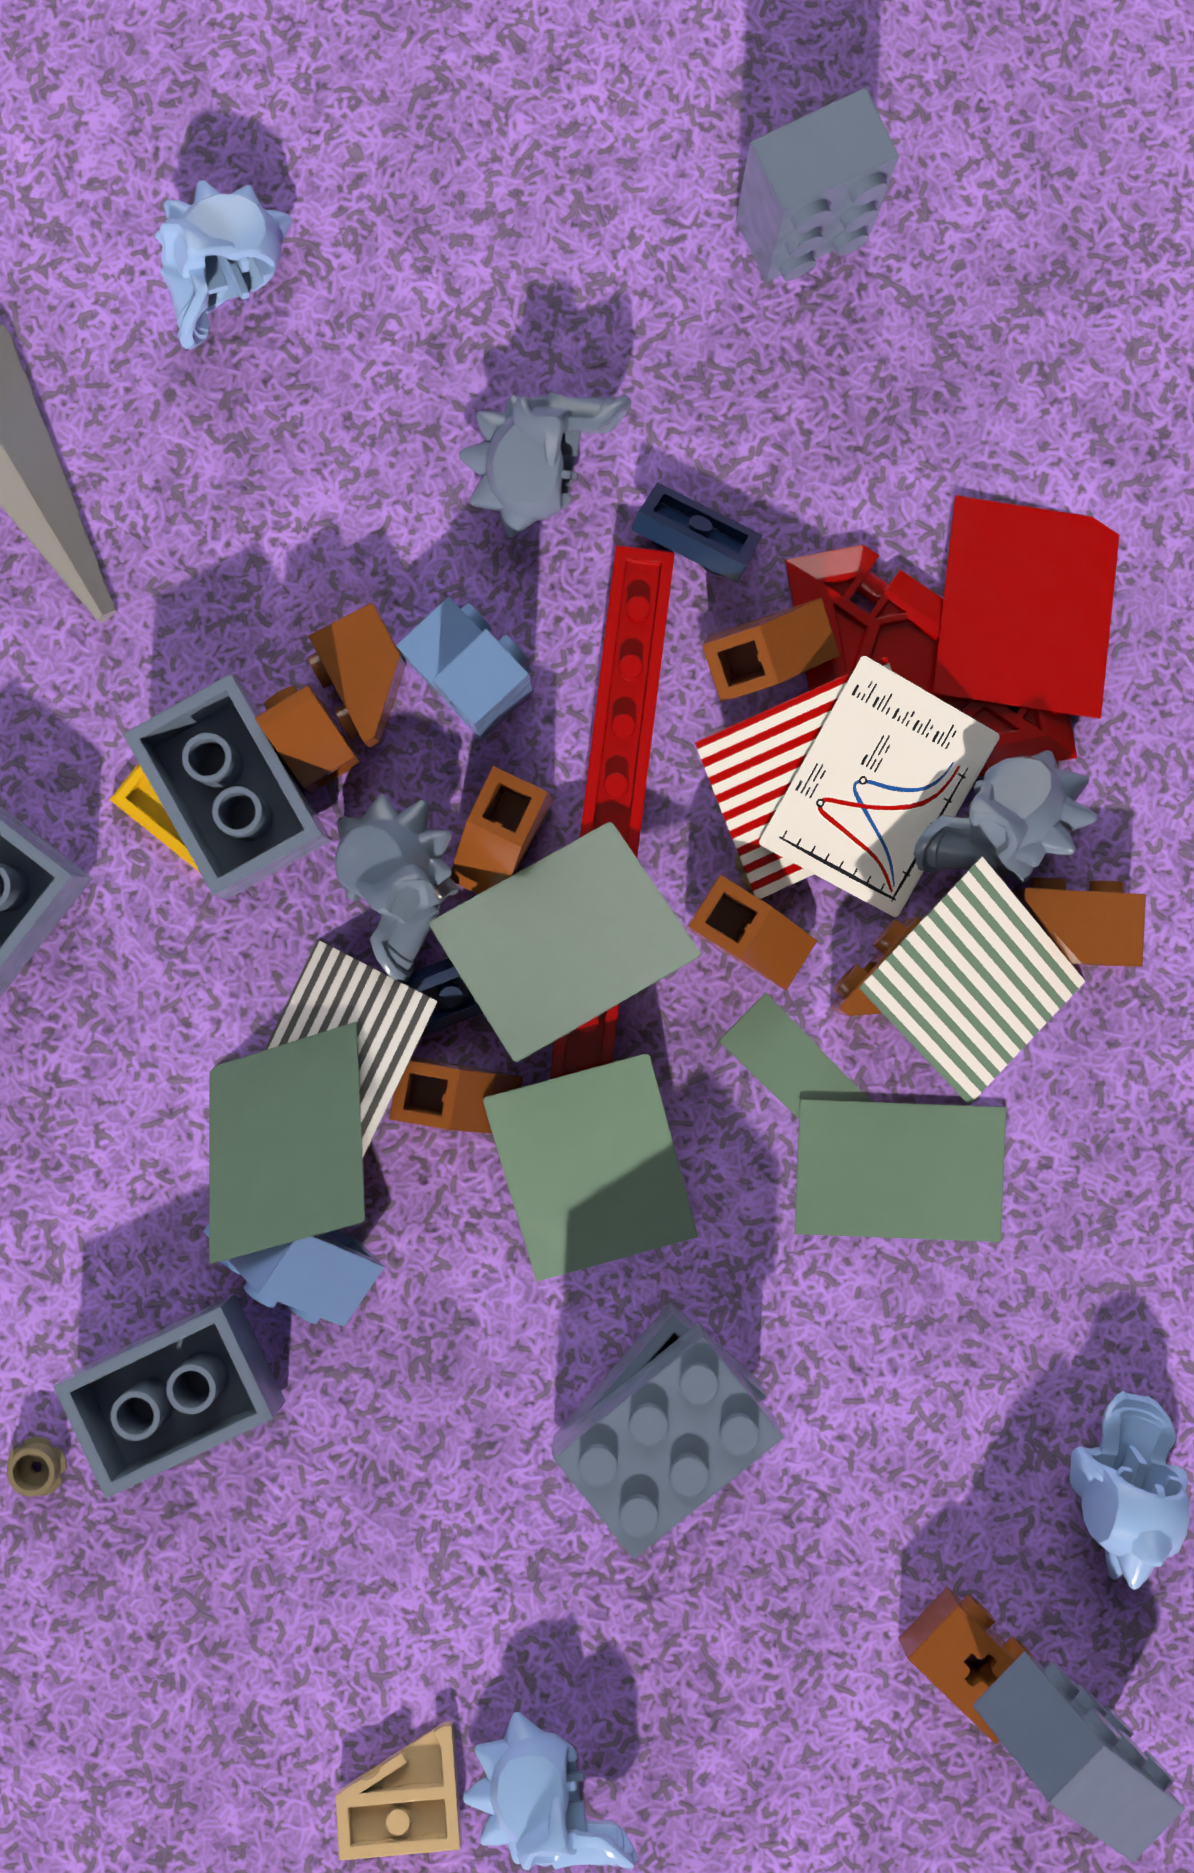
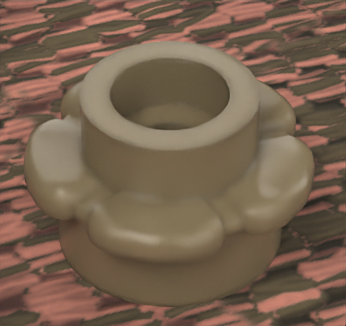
M29 1438L24 1442V1446L16 1447L10 1453L7 1461V1478L11 1487L21 1495L30 1497L46 1496L53 1493L61 1485V1474L67 1469L66 1457L62 1449L51 1446V1442L47 1438ZM33 1462H40L42 1464V1471L36 1472L32 1467Z

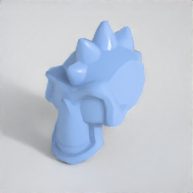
M203 180L199 181L196 185L195 198L192 205L179 200H167L164 202V209L168 220L161 224L160 230L155 234V238L162 244V269L159 272L171 293L173 309L177 318L176 324L179 327L177 337L185 349L192 350L207 339L209 335L207 314L227 300L240 297L242 300L249 298V293L264 286L275 273L282 255L281 243L292 223V218L289 214L277 210H265L251 185H246L232 194H220Z
M1123 1391L1117 1394L1105 1409L1101 1423L1102 1439L1100 1447H1077L1072 1451L1069 1480L1073 1491L1082 1499L1083 1519L1091 1537L1105 1549L1108 1575L1114 1580L1124 1575L1128 1585L1132 1589H1138L1151 1575L1154 1567H1161L1167 1558L1179 1552L1185 1540L1190 1520L1189 1499L1186 1493L1188 1475L1181 1467L1166 1464L1168 1453L1177 1440L1171 1419L1158 1402L1149 1396L1144 1397Z
M515 1712L512 1714L504 1739L478 1744L475 1747V1754L487 1776L464 1793L463 1801L466 1805L489 1814L480 1836L481 1845H508L512 1860L516 1864H521L524 1870H530L534 1865H552L557 1870L563 1867L585 1864L620 1866L628 1870L634 1868L638 1860L637 1854L624 1830L613 1820H586L584 1801L579 1797V1781L585 1780L584 1770L577 1771V1752L570 1743L555 1733L542 1731L520 1712Z

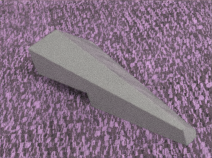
M0 324V506L92 615L103 624L117 612L115 603L110 597L99 568V561L94 548L89 542L80 518L81 514L50 433L39 411L31 383L15 348L13 336L4 324Z

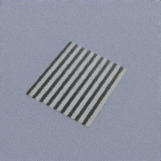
M317 939L264 1050L357 1022L362 1155L364 1157L438 1001Z

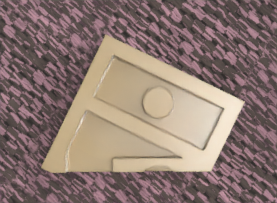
M453 1721L440 1724L338 1790L335 1797L339 1861L460 1850L462 1833Z

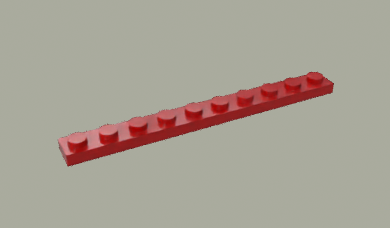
M616 545L580 838L611 822L637 858L675 552ZM619 1004L554 1041L550 1079L612 1063Z

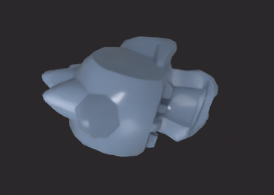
M552 391L548 396H535L532 398L525 395L518 398L512 395L508 399L504 413L493 411L477 412L476 420L484 441L464 448L459 452L460 460L482 476L470 497L471 505L498 511L505 532L510 538L517 536L535 521L549 519L563 508H566L572 497L571 494H568L571 480L578 481L579 473L572 470L573 456L578 457L581 433L606 434L614 430L629 411L632 401L628 395L622 394L618 398L610 396L608 398H572Z
M1049 750L1031 757L1019 756L1002 760L988 768L983 780L976 781L974 791L977 795L970 803V817L956 818L941 815L924 830L915 845L913 853L916 858L917 869L926 872H934L945 868L970 869L983 856L999 877H1015L1019 884L1025 885L1031 878L1033 869L1039 866L1046 853L1072 855L1075 852L1076 847L1069 831L1090 825L1097 820L1095 812L1076 802L1089 783V778L1074 772L1060 770L1053 752Z
M380 794L364 817H340L338 819L337 826L340 841L337 846L334 864L337 881L341 883L343 889L348 891L347 897L353 901H358L360 897L363 898L372 909L382 915L376 930L370 937L373 953L377 961L391 978L407 982L414 972L416 957L430 930V921L437 918L440 905L449 895L457 894L459 890L455 882L449 878L452 873L450 867L441 859L452 838V833L448 830H427V801L419 800L398 814L387 796Z

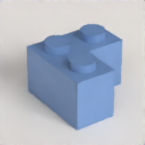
M448 596L403 638L396 647L404 659L469 728L483 740L533 693L529 676L533 671L528 666L531 661L509 636L504 635L497 641L490 633L492 628L470 603H467L460 609Z
M209 1224L207 1225V1227H206L205 1230L203 1231L208 1237H209ZM338 1229L220 1261L228 1269L242 1275L247 1281L243 1287L244 1290L259 1303L274 1308L277 1302L287 1305L296 1315L310 1323L317 1324L320 1318L343 1327H345L385 1267L358 1239Z

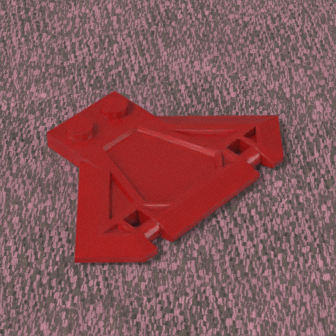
M863 544L785 559L793 607L822 597L840 656L805 671L809 691L854 671L862 656H867L874 661L887 656L894 673L1000 735L978 777L985 776L988 768L1006 758L1031 757L1046 750L1053 752L1056 762L1078 758L1069 714L1018 707L1013 712L1003 704L933 694L943 598L902 570L898 571L890 584L869 571L880 555ZM855 591L876 604L870 614L849 601Z

